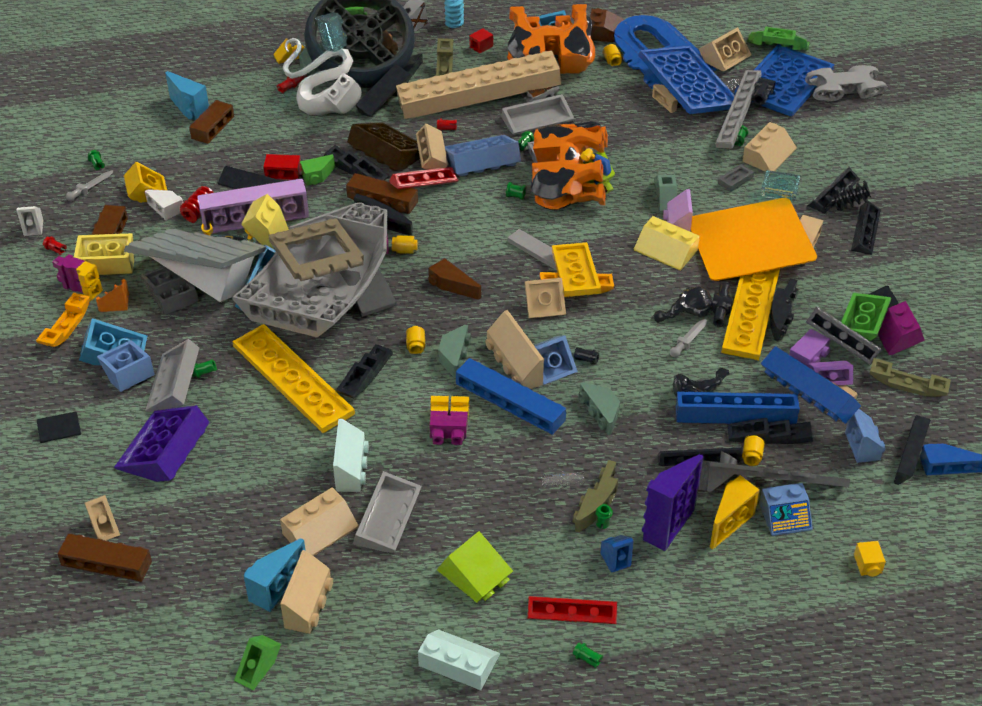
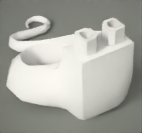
M292 38L287 40L285 49L288 52L287 45L290 42L297 44V49L283 65L285 75L292 79L309 73L332 56L338 55L343 58L340 66L310 75L299 83L296 95L299 109L308 115L345 114L349 112L359 101L362 92L355 80L346 75L353 62L348 49L336 47L327 50L303 69L292 73L289 71V65L301 52L302 45L298 39ZM337 79L329 88L312 95L311 90L315 86Z

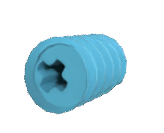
M445 0L446 26L457 28L463 25L464 0Z

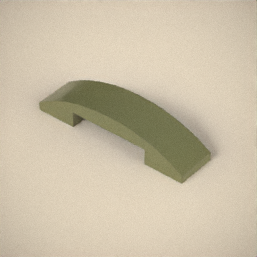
M438 38L436 76L449 74L453 71V39Z
M873 359L869 374L891 388L929 397L948 395L950 379L931 374L930 379L892 369L893 363Z

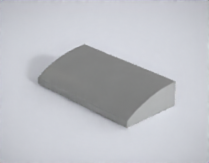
M563 94L502 108L501 114L503 121L513 135L533 131L546 125H558L574 121L575 119Z
M187 339L162 354L145 411L154 412L184 405L199 347L191 340Z
M383 471L356 532L353 544L383 552L395 553L422 486Z

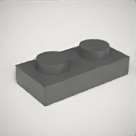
M740 164L719 177L718 184L731 192L753 178L754 172Z

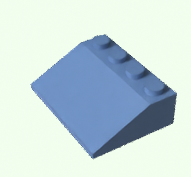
M506 135L445 146L448 164L458 176L468 175V172L472 171L480 173L486 168L491 170L499 169L501 165L514 166L516 162H521L518 141Z

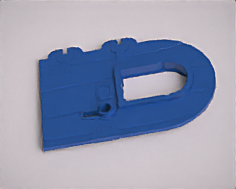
M648 15L632 16L621 21L615 29L614 40L617 47L624 54V62L628 63V66L632 69H639L644 74V82L649 84L648 86L653 89L655 84H664L660 82L657 76L638 56L640 50H647L648 48L635 37L634 32L641 30L651 33L664 46L663 48L690 46L704 61L700 51L673 25L658 17ZM707 64L713 72L717 70V68Z

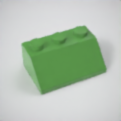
M853 293L841 323L867 340H873L878 335L891 297Z

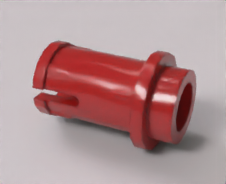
M440 118V120H437V129L440 131L456 130L457 120H442Z
M52 236L46 237L43 240L45 249H50L59 255L65 252L61 248L67 249L65 244L56 241Z

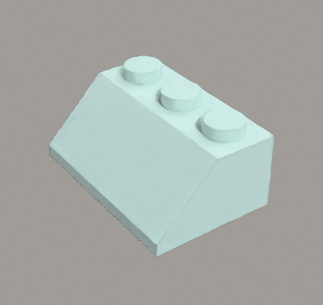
M338 419L333 462L335 487L337 492H361V485L366 483V473L363 472V469H367V456H364V453L369 451V442L365 441L363 431L344 419Z
M438 629L429 633L418 651V661L420 667L481 690L500 653Z

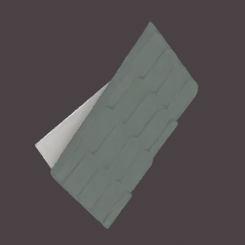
M169 229L164 233L154 234L153 237H145L141 241L129 243L128 246H125L124 252L151 257L221 302L233 297L244 287L254 256L265 252L267 246L246 240L237 241L198 232L193 234L178 229Z

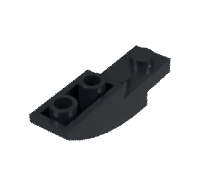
M790 278L785 289L777 287L773 298L770 327L775 341H779L781 336L785 337L788 329L787 324L791 325L794 314H792V298L796 299L799 289L796 288L798 280Z

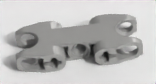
M853 66L848 72L834 73L831 68H821L807 73L804 79L807 84L818 86L813 93V97L824 101H836L841 99L844 94L858 93L861 98H869L883 94L887 89L886 83L874 80L879 72L874 66Z

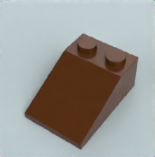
M600 8L591 9V39L593 41L615 42V29L625 19L608 10Z

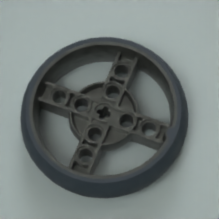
M320 0L310 12L304 32L305 45L312 61L327 50L336 47L348 49L352 58H368L376 66L365 68L351 66L349 72L346 73V75L355 80L359 87L374 86L395 64L404 68L410 60L415 44L412 21L404 7L397 0ZM366 7L377 10V12L372 16L362 14L351 15L345 8ZM327 18L337 28V41L325 50H322L318 44L316 33L321 22ZM393 24L398 26L403 37L402 47L395 56L382 45L383 32ZM338 55L332 56L317 68L320 71L336 68L342 64L343 58Z

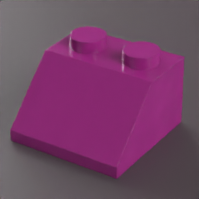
M906 301L887 309L878 336L888 355L896 354L925 341L921 327Z

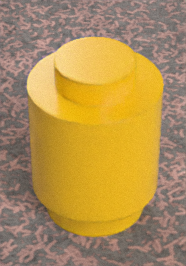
M614 44L605 46L602 53L607 63L611 66L620 65L622 56L617 46Z
M397 235V237H392V251L414 254V250H418V240H415L414 236Z
M412 326L406 330V347L411 354L422 353L426 346L425 331L421 327Z
M755 435L745 438L742 452L745 464L757 466L762 461L765 444L762 438Z

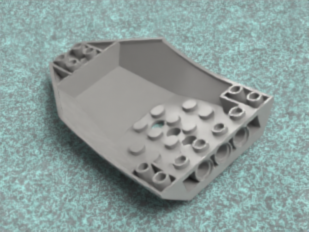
M354 203L289 227V230L336 218L364 255L362 266L354 268L348 266V269H346L360 273L361 279L355 286H348L340 271L333 273L332 270L331 274L320 277L314 275V278L305 281L294 279L280 256L275 252L266 266L233 296L234 302L251 321L318 338L355 304L379 269L387 252V210L381 209L378 206L372 207L363 203ZM324 235L318 240L308 239L305 243L298 245L289 244L287 247L299 265L347 253L340 246L335 235Z

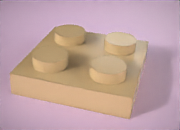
M562 278L524 282L529 319L566 315Z

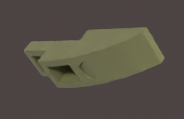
M608 460L606 467L601 468L600 482H596L594 489L588 488L586 495L581 496L579 502L580 510L575 511L572 521L575 523L576 532L584 530L597 520L596 509L600 505L606 504L610 506L618 489V479L614 478L616 471L615 461Z

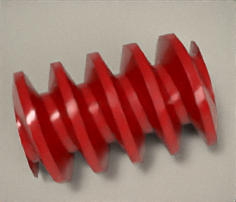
M199 187L180 206L183 218L191 223H195L201 217L197 196L214 192L208 187Z

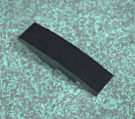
M334 145L324 153V156L333 154L334 165L349 174L354 175L356 173L383 181L389 177L388 174L366 157L362 156L359 158L350 150L344 152Z
M360 194L354 196V203H363L364 205L378 206L381 209H386L388 230L409 236L413 235L412 221L398 211L372 198Z
M375 344L369 354L365 353L359 363L355 362L336 392L354 399L375 379L393 355V351Z
M768 418L728 424L729 442L744 443L745 438L753 435L762 438L765 444L813 442L810 421L790 424L789 419L768 422Z

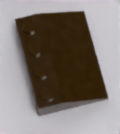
M383 122L352 124L347 143L352 145L353 149L363 151L366 156L377 159L378 163L388 165L389 169L393 171L406 169L420 159L417 140Z

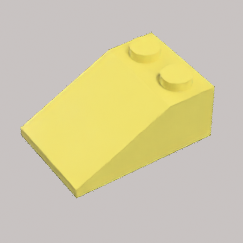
M268 194L252 202L241 223L261 245H267L271 248L273 246L269 242V235L289 230L280 206Z

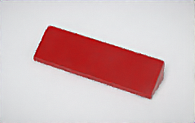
M446 167L392 174L389 182L397 189L453 183L458 182L453 168Z
M529 596L527 619L616 624L617 602Z

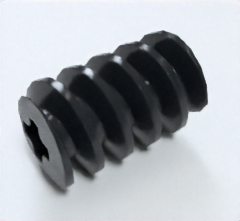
M865 180L863 181V186L857 182L856 188L849 185L848 191L845 187H842V192L836 189L835 194H833L838 211H840L841 205L847 209L848 203L853 207L854 201L860 205L861 199L867 203L868 197L871 198Z

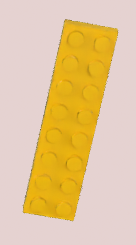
M780 268L740 276L721 353L754 360L760 359Z
M265 324L232 341L233 347L322 433L337 426L338 419L347 420L355 415V409Z

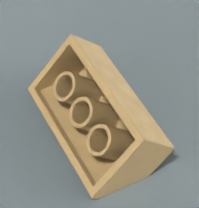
M504 311L487 330L486 346L494 352L496 361L502 363L506 375H510L513 381L528 387L530 390L543 385L544 358L509 311Z

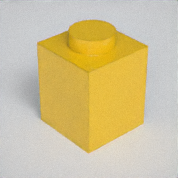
M879 542L857 543L854 557L861 576L868 575L874 577L882 574L886 561Z

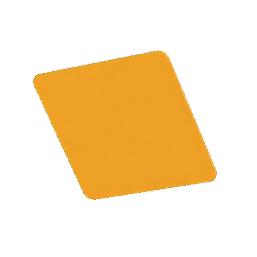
M779 198L692 216L691 232L700 236L698 250L709 278L713 281L804 264L817 259V254L788 198Z

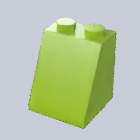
M480 531L451 553L437 568L438 572L476 603L482 598L484 601L488 600L495 593L493 589L497 585L502 588L510 581L508 576L513 572Z

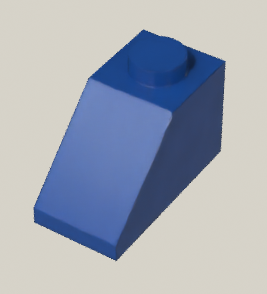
M619 535L601 541L600 554L611 573L631 566L634 542L631 537Z

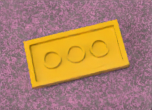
M588 243L552 245V255L559 278H562L564 297L601 294V286Z

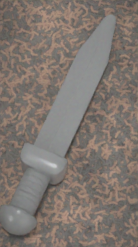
M113 170L101 174L85 185L77 184L76 190L66 193V199L72 202L79 195H87L88 189L108 178L113 173Z
M703 319L697 322L684 337L679 336L677 345L670 349V355L677 358L683 349L688 350L691 341L705 327L707 320Z

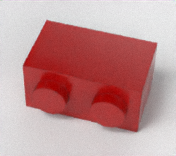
M266 154L263 166L264 176L278 180L299 179L301 172L300 155Z

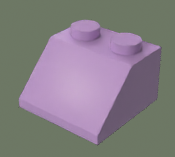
M686 189L667 203V210H663V220H667L666 222L687 231L691 230L693 214L690 189Z

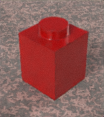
M483 28L469 35V47L479 54L492 48L493 34Z

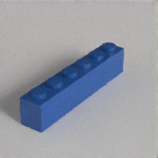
M776 346L760 363L766 369L764 373L771 379L776 377V381L783 387L788 385V389L792 393L801 394V398L808 404L813 402L814 407L820 412H828L827 415L835 422L840 420L846 424L861 407L852 395Z
M469 358L456 371L457 385L552 435L566 421V408L561 404L553 402L545 396L530 390L528 387H524L512 379L499 374L497 371L482 365L480 362Z
M677 392L675 410L676 423L730 424L768 418V422L789 419L790 424H797L800 408L797 394Z

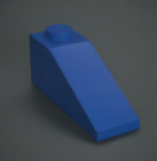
M925 444L922 447L920 460L926 475L982 472V454L947 444Z

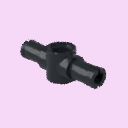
M726 281L720 283L718 293L713 296L711 311L714 313L713 324L716 327H722L727 313L730 314L732 297L729 294L730 283Z

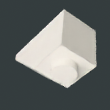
M145 191L147 203L165 220L181 213L180 206L184 202L173 191Z
M35 206L17 208L23 235H41L43 217L40 208Z

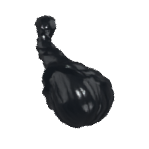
M687 287L679 294V298L672 304L668 312L656 311L654 313V320L659 323L666 319L674 318L682 312H687L700 318L707 316L712 308L711 294L704 287Z
M719 368L716 371L715 378L703 381H693L682 373L674 376L672 384L673 393L677 398V392H708L712 388H716L717 385H720L723 379L730 375L729 370Z

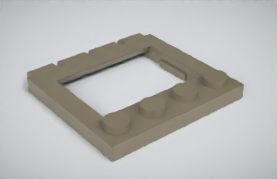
M336 218L269 235V242L294 279H299L300 281L312 279L314 275L320 277L331 274V270L335 273L348 269V266L354 268L363 265L364 255ZM324 235H335L338 243L347 253L299 265L287 247L289 244L298 245L305 243L308 239L318 240Z

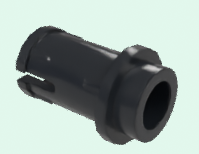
M576 347L574 359L587 361L590 364L597 363L599 352H596L595 349L590 351Z

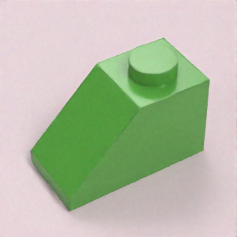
M333 154L300 161L301 174L306 186L324 182L335 169Z
M264 635L249 638L234 681L254 690L275 663L281 644Z

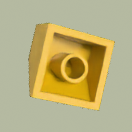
M135 162L124 175L128 197L133 201L147 202L146 190L167 191L164 176L138 162Z

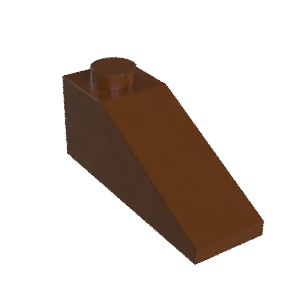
M444 258L428 268V280L431 285H436L439 289L478 300L481 299V285Z

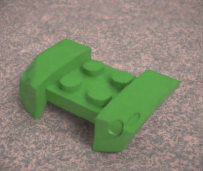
M765 27L764 31L751 32L747 39V42L756 45H762V42L769 45L777 43L784 47L792 45L793 50H809L810 42H807V39L796 36L795 30Z

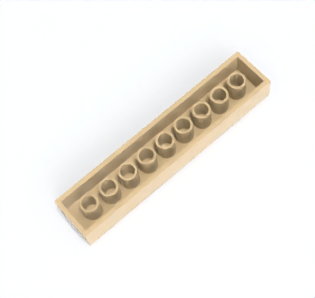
M544 51L539 54L527 55L521 58H513L503 62L482 65L414 82L396 85L404 119L526 93L528 90L561 85L560 68L553 52Z

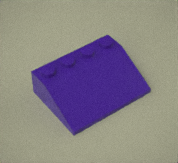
M197 405L156 410L151 414L114 468L156 482L170 481L175 477L179 467L186 461V457L195 447L200 436L204 434L210 422Z
M699 454L659 473L655 480L652 479L646 489L648 496L645 500L647 507L643 515L645 519L642 527V532H644L643 541L666 551L694 512L703 462L702 455Z

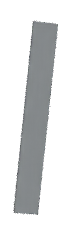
M745 71L716 140V148H733L752 101V96L756 90L758 79L762 76L761 71Z

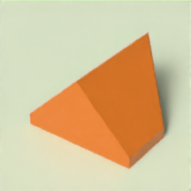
M121 280L122 284L120 286L115 284L112 291L109 293L105 291V296L101 298L98 296L96 298L100 312L128 310L129 289L127 280Z

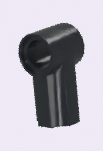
M759 77L756 90L752 96V101L755 105L761 106L766 103L769 95H772L774 92L776 81Z

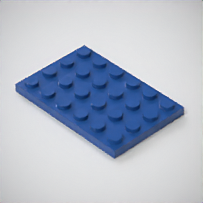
M778 44L754 69L761 71V78L776 81L773 94L769 95L766 103L761 106L792 117L815 89L818 88L816 85H809L805 82L806 74L821 68H831L834 70L835 64ZM738 87L735 89L734 95H736Z
M690 46L640 50L638 56L689 114L730 109L735 95Z

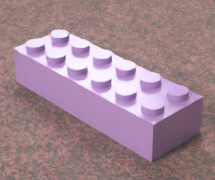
M303 179L198 195L204 230L210 229V223L213 227L212 234L244 228L241 223L252 202L266 194L280 206L285 221L308 218L307 195Z

